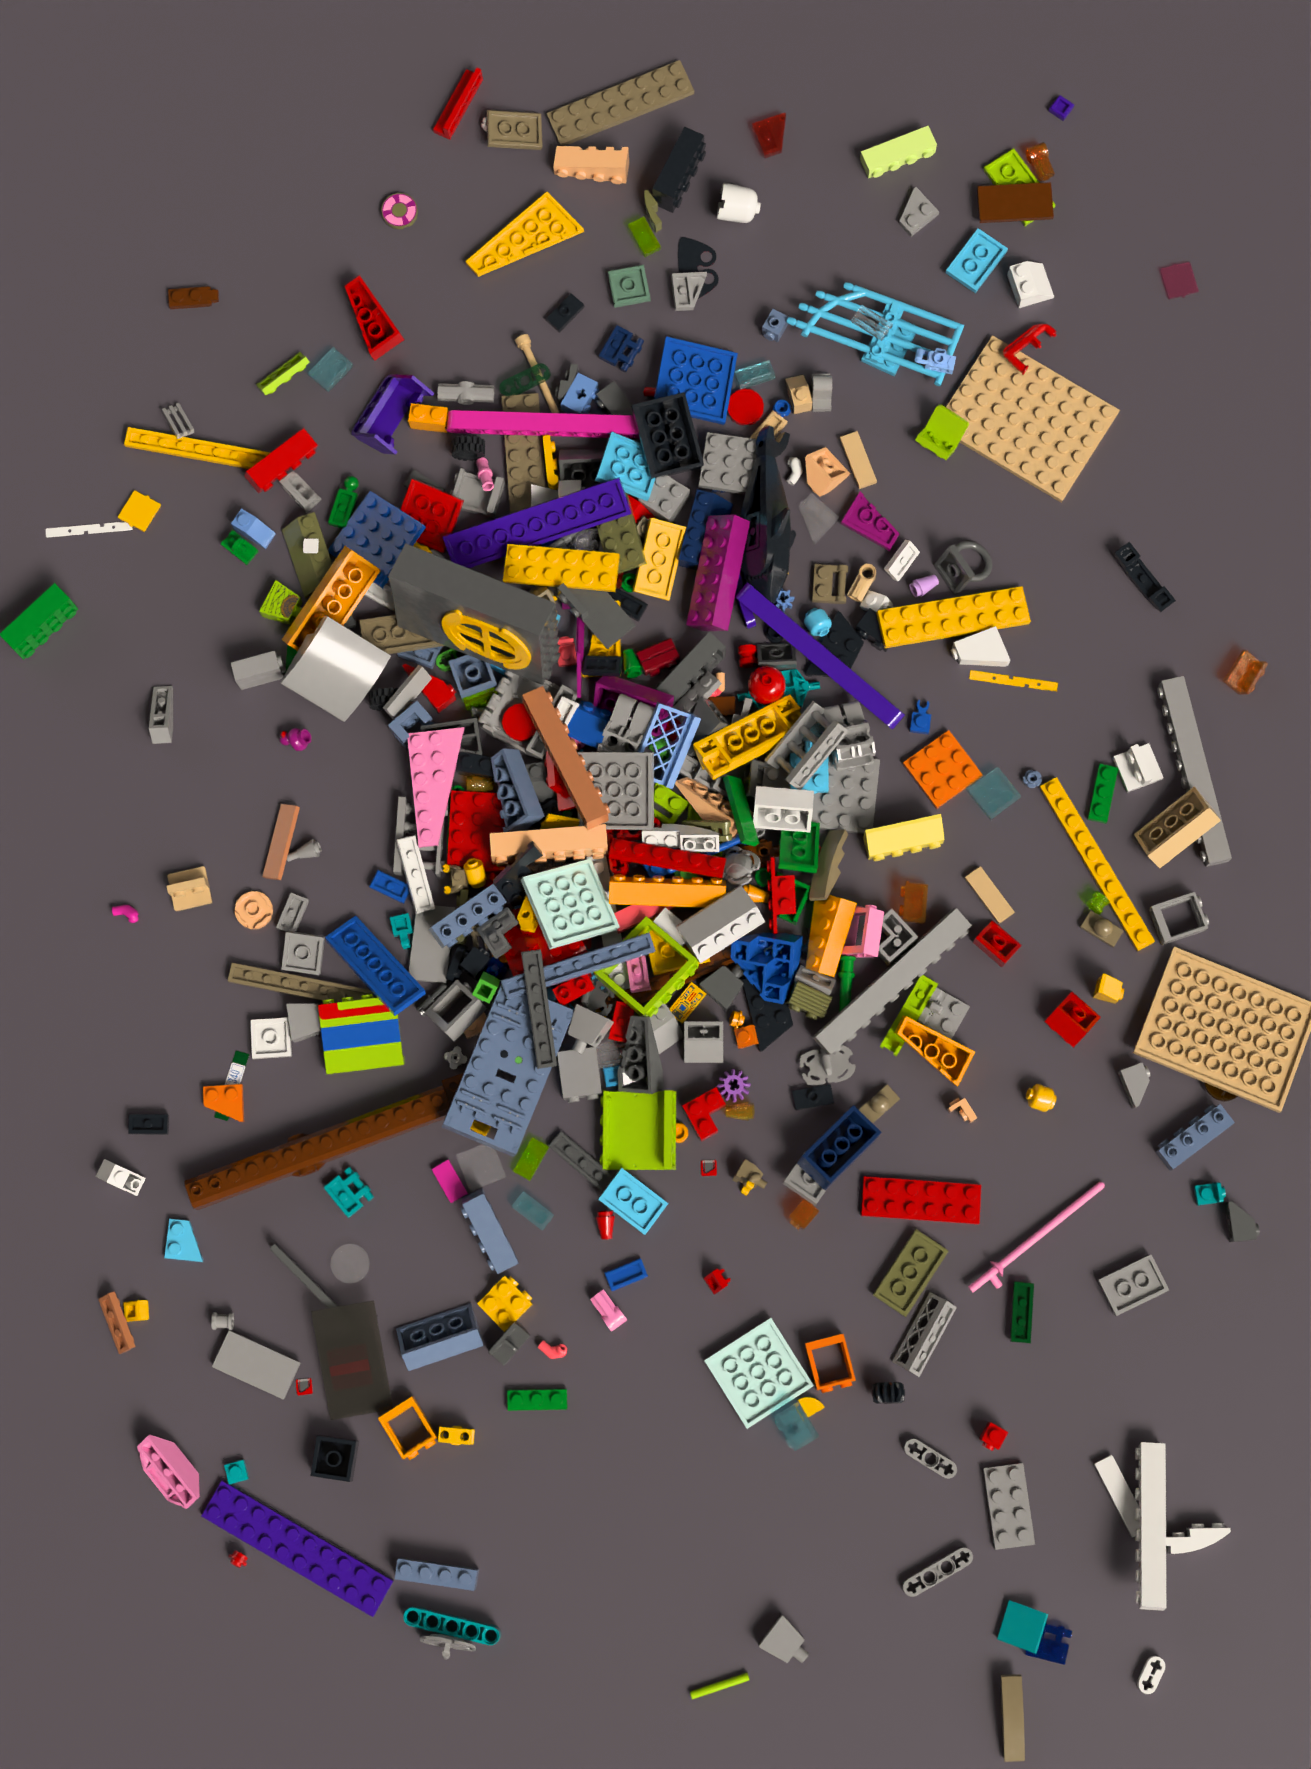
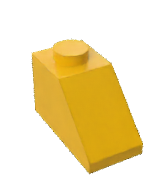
M1102 974L1097 979L1093 998L1116 1004L1119 999L1122 1000L1123 982L1107 974Z

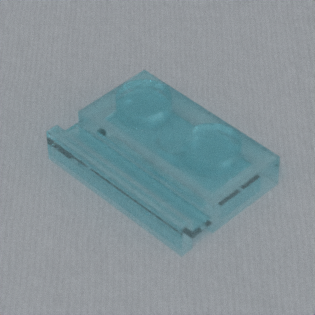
M332 347L308 372V375L329 392L348 373L353 364Z

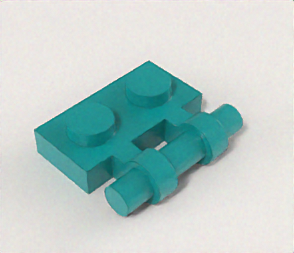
M351 1167L344 1171L348 1176L346 1180H343L338 1175L324 1187L348 1218L364 1206L359 1199L364 1196L369 1202L374 1198L370 1192V1187L368 1185L365 1186L359 1178L360 1175L354 1172ZM351 1183H354L359 1190L356 1194L348 1187Z

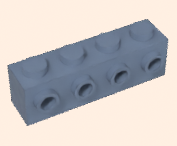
M493 883L437 922L429 931L441 948L445 946L450 948L458 942L457 938L463 935L466 937L474 931L472 927L476 924L481 926L489 920V915L492 913L496 915L504 909L503 905L507 902Z
M1212 1104L1204 1110L1206 1113L1201 1118L1196 1116L1188 1122L1191 1126L1185 1130L1183 1127L1173 1134L1175 1138L1171 1141L1166 1139L1158 1145L1160 1149L1156 1151V1154L1169 1171L1176 1168L1235 1123L1221 1104L1216 1107Z

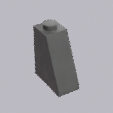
M700 697L693 714L701 718V721L687 753L691 757H697L693 748L694 743L730 725L715 704L704 697Z

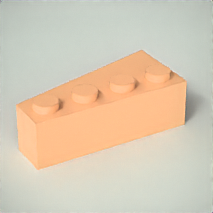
M557 146L553 165L554 174L559 177L570 176L580 180L593 179L596 182L610 181L614 184H626L629 169L628 147H622V150H614V147H606V150H598L596 147H588L582 150L579 146Z

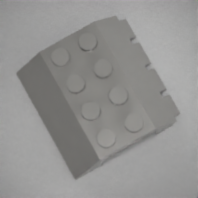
M506 670L504 674L508 679L501 678L495 689L499 695L492 694L486 705L490 711L483 710L478 719V722L482 724L480 728L510 747L518 749L528 756L543 760L547 750L537 730L528 741L519 742L513 740L503 730V715L509 707L514 704L523 703V694L541 686L544 687L546 692H550L553 698V702H551L553 707L557 706L561 696L575 702L577 692L564 685L559 687L548 680H545L544 684L541 685Z

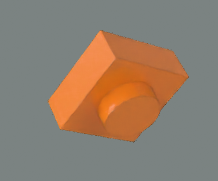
M754 1025L734 1030L738 1049L759 1044Z

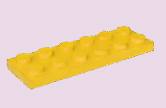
M507 544L503 582L559 587L564 583L567 588L616 592L620 554Z

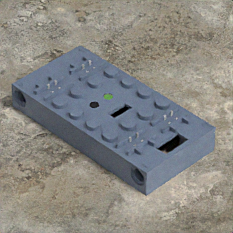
M501 983L442 1124V1128L512 1157L518 1152L552 1068L537 1069L527 994L507 1000ZM548 1000L555 1054L557 1056L574 1010ZM499 1069L516 1076L514 1083L495 1076L497 1070ZM474 1119L498 1129L494 1139L471 1131L470 1128Z

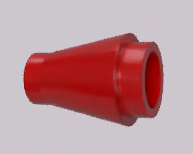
M612 1210L597 1212L596 1221L602 1240L612 1239L615 1219Z

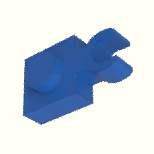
M918 700L916 705L918 713L912 712L910 732L929 735L931 714H926L929 708V701H927L926 707L922 708L919 705L920 700Z

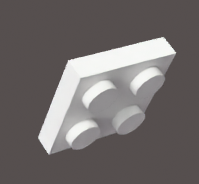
M288 1017L251 1020L252 1059L292 1057Z

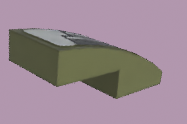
M647 189L644 191L645 210L652 228L657 233L662 229V221L656 214L658 203Z

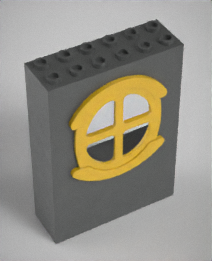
M405 543L389 574L398 627L541 685L544 684L546 679L549 680L552 674L551 668L553 663L556 664L560 657V653H558L560 647L558 645L559 637L557 636L559 629L557 628L558 620H556L558 612L554 602Z

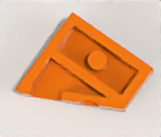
M242 1084L203 1087L205 1107L237 1121L244 1122Z

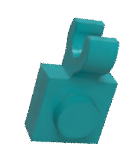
M409 913L390 917L394 937L400 936L403 950L411 948L408 934L413 933Z

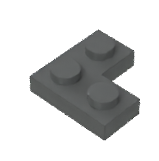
M506 907L477 928L480 936L496 959L512 948L504 934L519 924L509 907Z

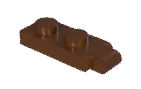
M211 287L168 289L170 310L210 307L212 303L219 302V291L216 289L211 290Z

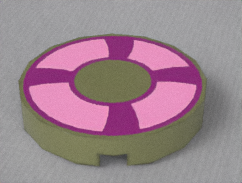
M392 194L386 198L381 208L385 223L393 229L401 230L405 227H410L417 220V204L408 194Z

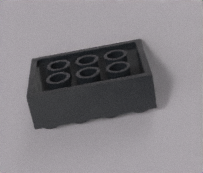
M685 392L631 405L651 479L684 473L704 466Z

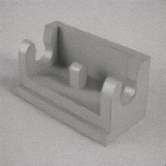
M294 471L279 481L281 487L306 513L322 500Z

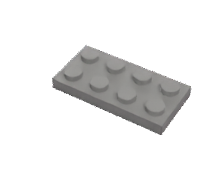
M1023 1463L983 1468L994 1549L1035 1545Z

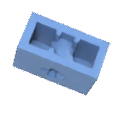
M578 373L561 402V410L568 414H588L591 408L590 403L593 399L596 400V394L600 391L598 389V382Z

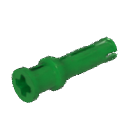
M853 956L840 957V972H838V976L841 978L839 1012L851 1002L852 979L855 977L853 966L856 957Z

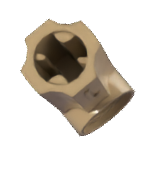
M864 564L860 568L847 594L852 600L862 603L867 591L876 578V569L873 565ZM868 570L873 575L870 578H866L862 573Z

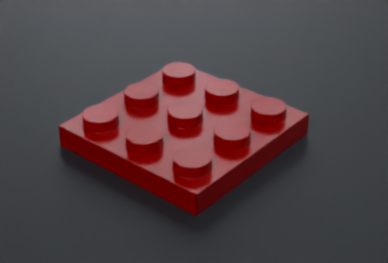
M413 478L400 510L426 527L417 542L444 553L446 545L443 536L453 532L464 500Z

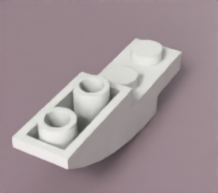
M662 824V828L642 830V843L666 848H681V850L689 852H719V833L695 826Z
M1212 1523V1527H1204V1524H1192V1528H1186L1187 1536H1185L1184 1532H1173L1172 1536H1166V1546L1169 1554L1191 1552L1214 1544L1229 1534L1231 1530L1229 1527H1224V1523Z

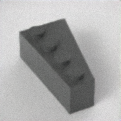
M709 631L694 649L684 657L682 662L670 671V675L666 679L663 678L659 681L656 690L673 695L674 707L707 671L711 672L726 657V646Z

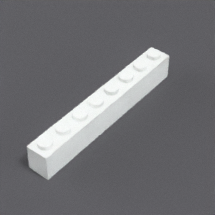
M1141 1442L1139 1448L1135 1449V1459L1139 1460V1468L1135 1470V1479L1139 1480V1488L1135 1490V1499L1139 1501V1508H1136L1135 1520L1139 1521V1529H1136L1135 1540L1139 1541V1549H1136L1135 1560L1139 1562V1570H1136L1135 1574L1136 1583H1139V1591H1136L1135 1600L1136 1603H1139V1609L1164 1611L1166 1609L1165 1443Z

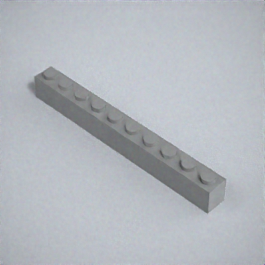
M1181 676L1163 680L1159 687H1157V693L1159 698H1162L1164 704L1162 705V712L1164 716H1167V731L1169 735H1172V750L1174 753L1176 752L1178 758L1176 766L1178 771L1181 770L1183 777L1181 778L1182 788L1186 789L1187 793L1195 786L1221 820L1196 840L1202 850L1200 851L1201 861L1205 862L1206 867L1229 862L1232 857L1185 678Z
M957 908L952 909L812 1038L826 1054H837L843 1048L842 1044L846 1040L850 1042L857 1035L856 1031L860 1027L864 1029L871 1023L870 1018L872 1016L881 1014L885 1010L884 1005L888 1002H894L900 996L898 993L902 989H908L913 984L912 980L916 976L921 977L927 971L926 967L930 963L935 964L941 959L940 954L945 950L948 952L955 946L954 941L965 937L972 925Z

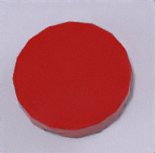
M741 389L730 396L728 415L733 422L744 426L753 425L760 420L763 415L764 403L757 392L751 389Z
M523 703L514 704L504 713L502 725L504 732L509 738L523 742L530 740L534 736L536 728Z

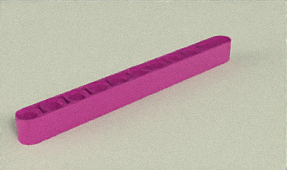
M451 410L448 411L447 431L450 433L609 438L611 432H614L629 439H640L635 418L632 415Z

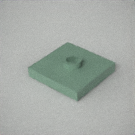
M644 265L608 271L614 308L651 301Z

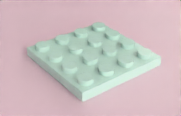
M591 859L522 877V885L549 949L616 931L620 928Z
M772 1318L704 1360L747 1429L814 1386Z

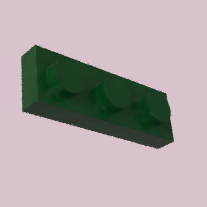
M1014 1282L1010 1342L1031 1343L1034 1283Z

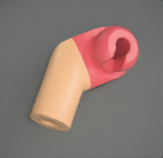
M725 673L715 674L722 684L710 697H718L725 690Z

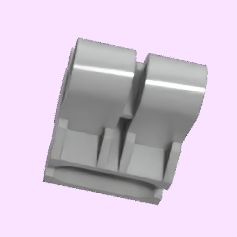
M620 694L611 718L603 731L602 736L604 738L602 743L598 745L597 752H637L655 707L640 702L637 706L638 701L636 699ZM611 736L616 737L618 743H615ZM629 743L634 747L635 751L629 749Z
M859 701L841 704V711L839 705L823 707L826 711L822 716L830 723L836 720L849 731L831 752L833 766L836 771L873 764V756L876 754L873 736L870 737L869 723L864 718Z

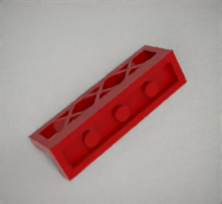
M476 67L474 72L466 69L433 129L434 133L446 139H451L483 81L480 68Z

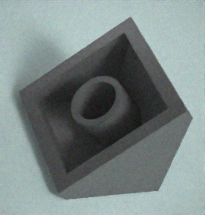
M789 642L757 644L758 668L772 666L779 671L796 669L795 647Z

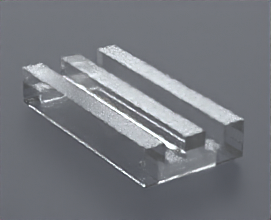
M861 305L851 319L852 323L881 341L887 335L888 330L893 327L891 322ZM861 313H865L866 315L870 316L871 318H873L874 320L878 321L886 327L883 328L882 326L878 325L873 320L868 319Z

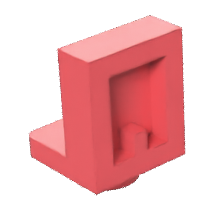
M568 636L560 637L558 645H560L558 651L560 653L559 667L577 665L574 638Z

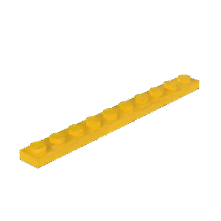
M1056 777L1039 787L1137 952L1154 943L1155 940L1058 778Z

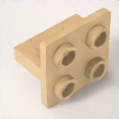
M204 866L168 874L169 885H167V891L172 896L175 911L212 903L206 868Z

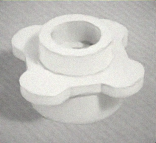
M458 1046L454 1047L451 1052L444 1054V1058L450 1063L451 1069H457L458 1066L467 1062V1057L463 1056L461 1048Z

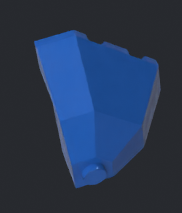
M758 933L743 936L731 944V959L742 968L743 974L752 985L756 986L761 993L759 995L764 1001L778 1004L785 1002L798 971L802 954L803 936L788 933ZM773 945L772 949H768L766 952H764L766 948Z

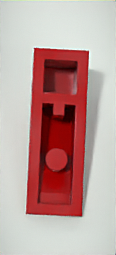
M403 665V669L408 676L415 669L410 665ZM430 675L432 679L421 692L435 710L440 713L456 701L454 695L456 691L450 683L446 685L443 680Z

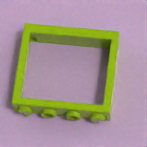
M646 916L624 940L649 933L652 930L687 960L679 971L644 1007L608 977L619 964L595 971L594 974L601 983L639 1016H650L651 1018L657 1014L658 1008L662 1004H666L671 999L672 993L676 989H681L685 984V980L695 974L699 964L698 960Z

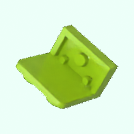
M939 404L931 415L926 427L918 434L915 441L920 443L922 447L934 452L939 458L947 460L956 450L969 426V422Z

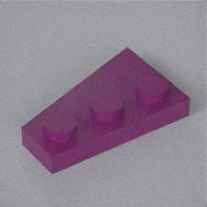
M861 491L841 522L843 526L888 551L892 549L900 534L885 517H882L872 503L870 504Z

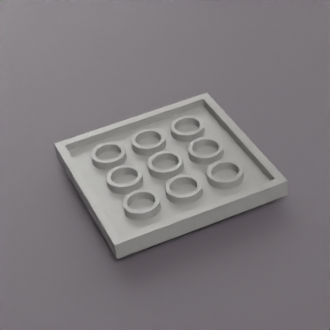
M578 752V755L581 754L585 760L586 765L584 767L586 771L590 770L594 781L592 783L594 787L598 786L601 791L602 797L600 798L602 802H606L610 809L608 814L609 821L603 823L606 824V829L653 830L654 752ZM578 813V819H580V823L578 826H585L580 814Z

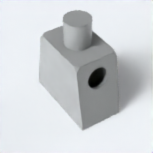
M286 1004L291 1040L294 1043L321 1034L318 1004Z
M576 1004L568 1035L576 1038L572 1050L583 1054L587 1044L595 1048L598 1047L614 1022Z
M783 1614L780 1615L758 1644L761 1649L786 1663L792 1657L803 1663L809 1655L807 1651L800 1647L805 1639Z

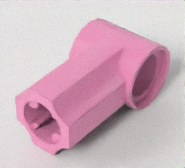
M604 1289L590 1299L602 1315L601 1318L611 1332L627 1321L619 1307L615 1306Z

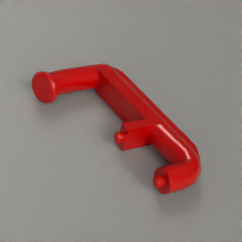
M1048 324L1032 326L1004 348L1003 356L1024 375L1029 365H1024L1015 355L1030 343L1036 349H1040L1042 347L1040 345L1041 342L1036 337L1044 331L1050 337H1056L1057 331Z

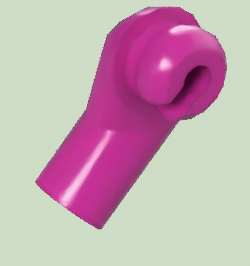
M131 905L112 907L113 916L125 915L130 923H135L139 920L138 911Z

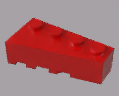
M360 275L345 285L369 354L376 361L405 339Z

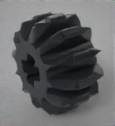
M879 1382L873 1384L872 1397L874 1403L898 1404L904 1401L905 1389L904 1384L901 1382Z

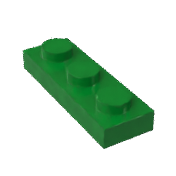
M1099 764L1087 820L1107 823L1118 767Z
M567 1389L507 1391L508 1411L567 1410Z

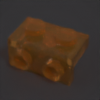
M1242 650L1223 682L1238 694H1250L1255 689V684L1259 678L1265 673L1268 663L1266 661H1259L1247 650Z
M906 881L904 886H901L900 897L904 898L903 905H899V916H902L904 922L925 924L927 884H915Z

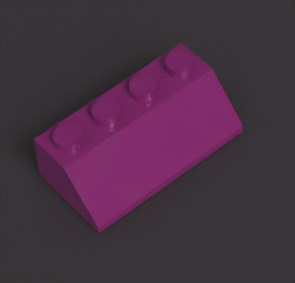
M603 676L596 682L594 706L609 710L611 713H613L620 694L636 699L638 701L637 706L640 702L655 707L657 702L673 707V695L615 676ZM661 708L658 715L660 720L669 716L667 710ZM668 722L662 724L664 731ZM659 726L651 732V735L655 737L662 734Z

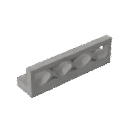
M929 1293L892 1362L920 1377L957 1307L947 1300ZM933 1299L939 1301L936 1308L930 1310ZM927 1318V1325L921 1328L922 1320ZM918 1335L917 1343L912 1345V1338ZM909 1353L906 1364L900 1362L903 1355Z

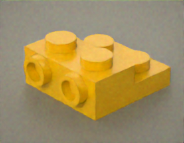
M504 1276L477 1303L504 1332L533 1305L530 1302L532 1297L525 1290L521 1292L517 1288L519 1284L512 1276L509 1278Z

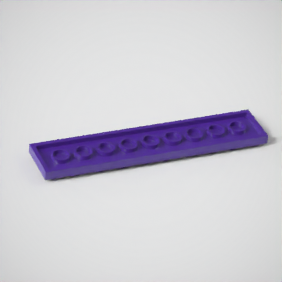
M620 477L445 535L443 540L451 562L471 568L506 556L507 544L537 546L630 515L632 511Z
M221 1481L201 1516L372 1617L375 1616L394 1580L225 1481Z

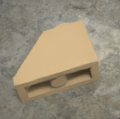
M804 375L785 379L793 414L811 411L813 402Z

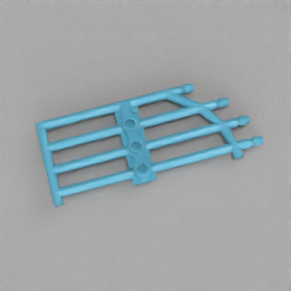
M845 282L843 288L853 292L838 297L817 290L815 296L828 301V303L820 308L800 303L798 307L800 310L813 314L808 323L792 317L787 319L788 324L803 329L801 335L804 337H808L811 332L867 353L865 359L876 364H883L884 360L936 378L934 381L936 386H941L946 373L925 369V366L887 353L891 343L916 352L917 349L933 351L895 337V331L899 327L948 345L946 355L953 356L964 325L849 282ZM861 297H868L882 302L886 306L883 313L850 301ZM839 305L880 321L877 329H873L828 311ZM903 311L955 329L952 338L900 320ZM821 317L873 336L870 346L814 325Z

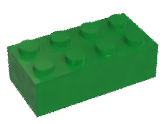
M54 583L0 633V636L24 660L32 656L39 645L45 644L53 632L59 631L67 619L73 618L78 608Z

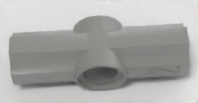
M462 381L458 384H438V401H457L463 405H470L474 402L494 403V385H475L468 381Z

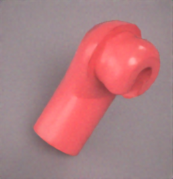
M543 1340L537 1347L550 1359L562 1358L567 1354V1347L564 1344L551 1347Z

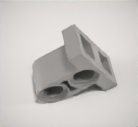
M812 374L813 412L831 411L832 375Z

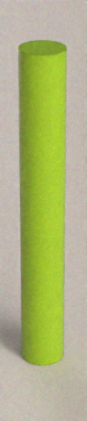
M748 1673L690 1691L691 1698L695 1699L749 1681Z

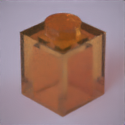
M803 1199L789 1216L791 1219L789 1223L797 1230L800 1228L804 1230L819 1213V1210Z

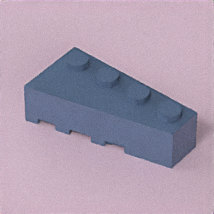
M502 749L491 757L494 780L498 782L497 797L498 800H501L502 805L500 815L505 822L503 832L526 831L545 816L520 751L518 749Z
M483 1188L461 1198L463 1207L460 1209L465 1219L469 1217L472 1223L469 1227L474 1236L478 1235L480 1239L478 1245L482 1253L487 1252L490 1258L487 1260L492 1271L496 1270L497 1274L517 1265L519 1263L507 1237L504 1235L499 1220L495 1217L490 1202L485 1197Z

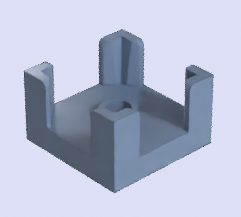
M416 701L388 724L392 735L408 750L409 734L407 731L418 721L422 726L434 723L431 721L432 717Z

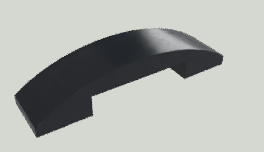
M1130 542L1114 553L1133 584L1160 613L1176 601L1167 588L1160 585L1141 561V555Z

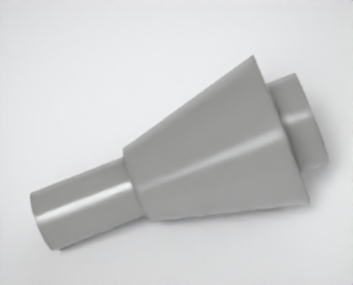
M311 839L297 849V851L289 853L287 861L290 862L298 858L319 857L320 852H322L319 842Z

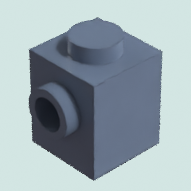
M772 309L762 326L763 336L770 341L778 342L788 326V316Z

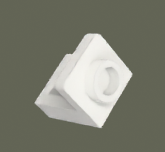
M868 590L860 607L865 611L871 608L877 612L878 610L892 608L893 603L887 596Z

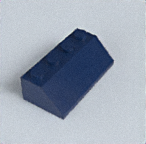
M697 489L678 559L679 566L693 570L698 569L708 516L731 515L733 508L731 502L715 493Z

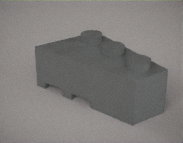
M477 718L420 726L421 732L464 727L460 752L483 756Z

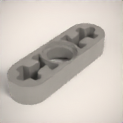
M909 1439L905 1442L904 1451L914 1460L944 1478L950 1479L956 1475L957 1467L948 1458L917 1439ZM917 1443L916 1447L921 1451L923 1447L926 1448L921 1455V1459L917 1458L920 1455L917 1452L913 1451L912 1454L909 1452V1444ZM927 1453H933L936 1456L934 1464L929 1465L925 1462V1455ZM940 1458L943 1459L941 1462L943 1465H952V1473L945 1475L943 1468L938 1467V1470L935 1469L939 1464Z

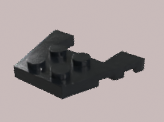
M533 841L527 845L528 849L524 853L520 852L517 855V860L512 865L508 864L493 880L496 888L513 906L523 904L526 896L521 882L522 877L535 874L528 864L543 856L542 851Z

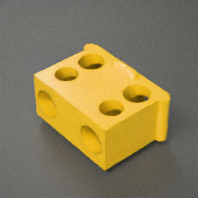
M526 894L517 919L521 926L520 930L535 933L538 921Z
M439 1426L438 1442L451 1443L452 1445H473L475 1429H464L461 1426ZM445 1431L449 1433L448 1438L443 1436ZM464 1433H468V1440L463 1438Z

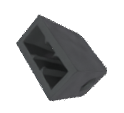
M738 963L731 970L723 965L702 981L699 987L727 1012L744 986V983L739 979L744 971Z

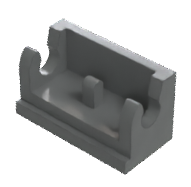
M753 759L745 764L743 787L748 802L755 803L756 786L762 787L764 768H768V764Z

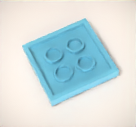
M611 432L595 481L603 483L620 477L625 493L648 501L656 478L651 479L642 444Z

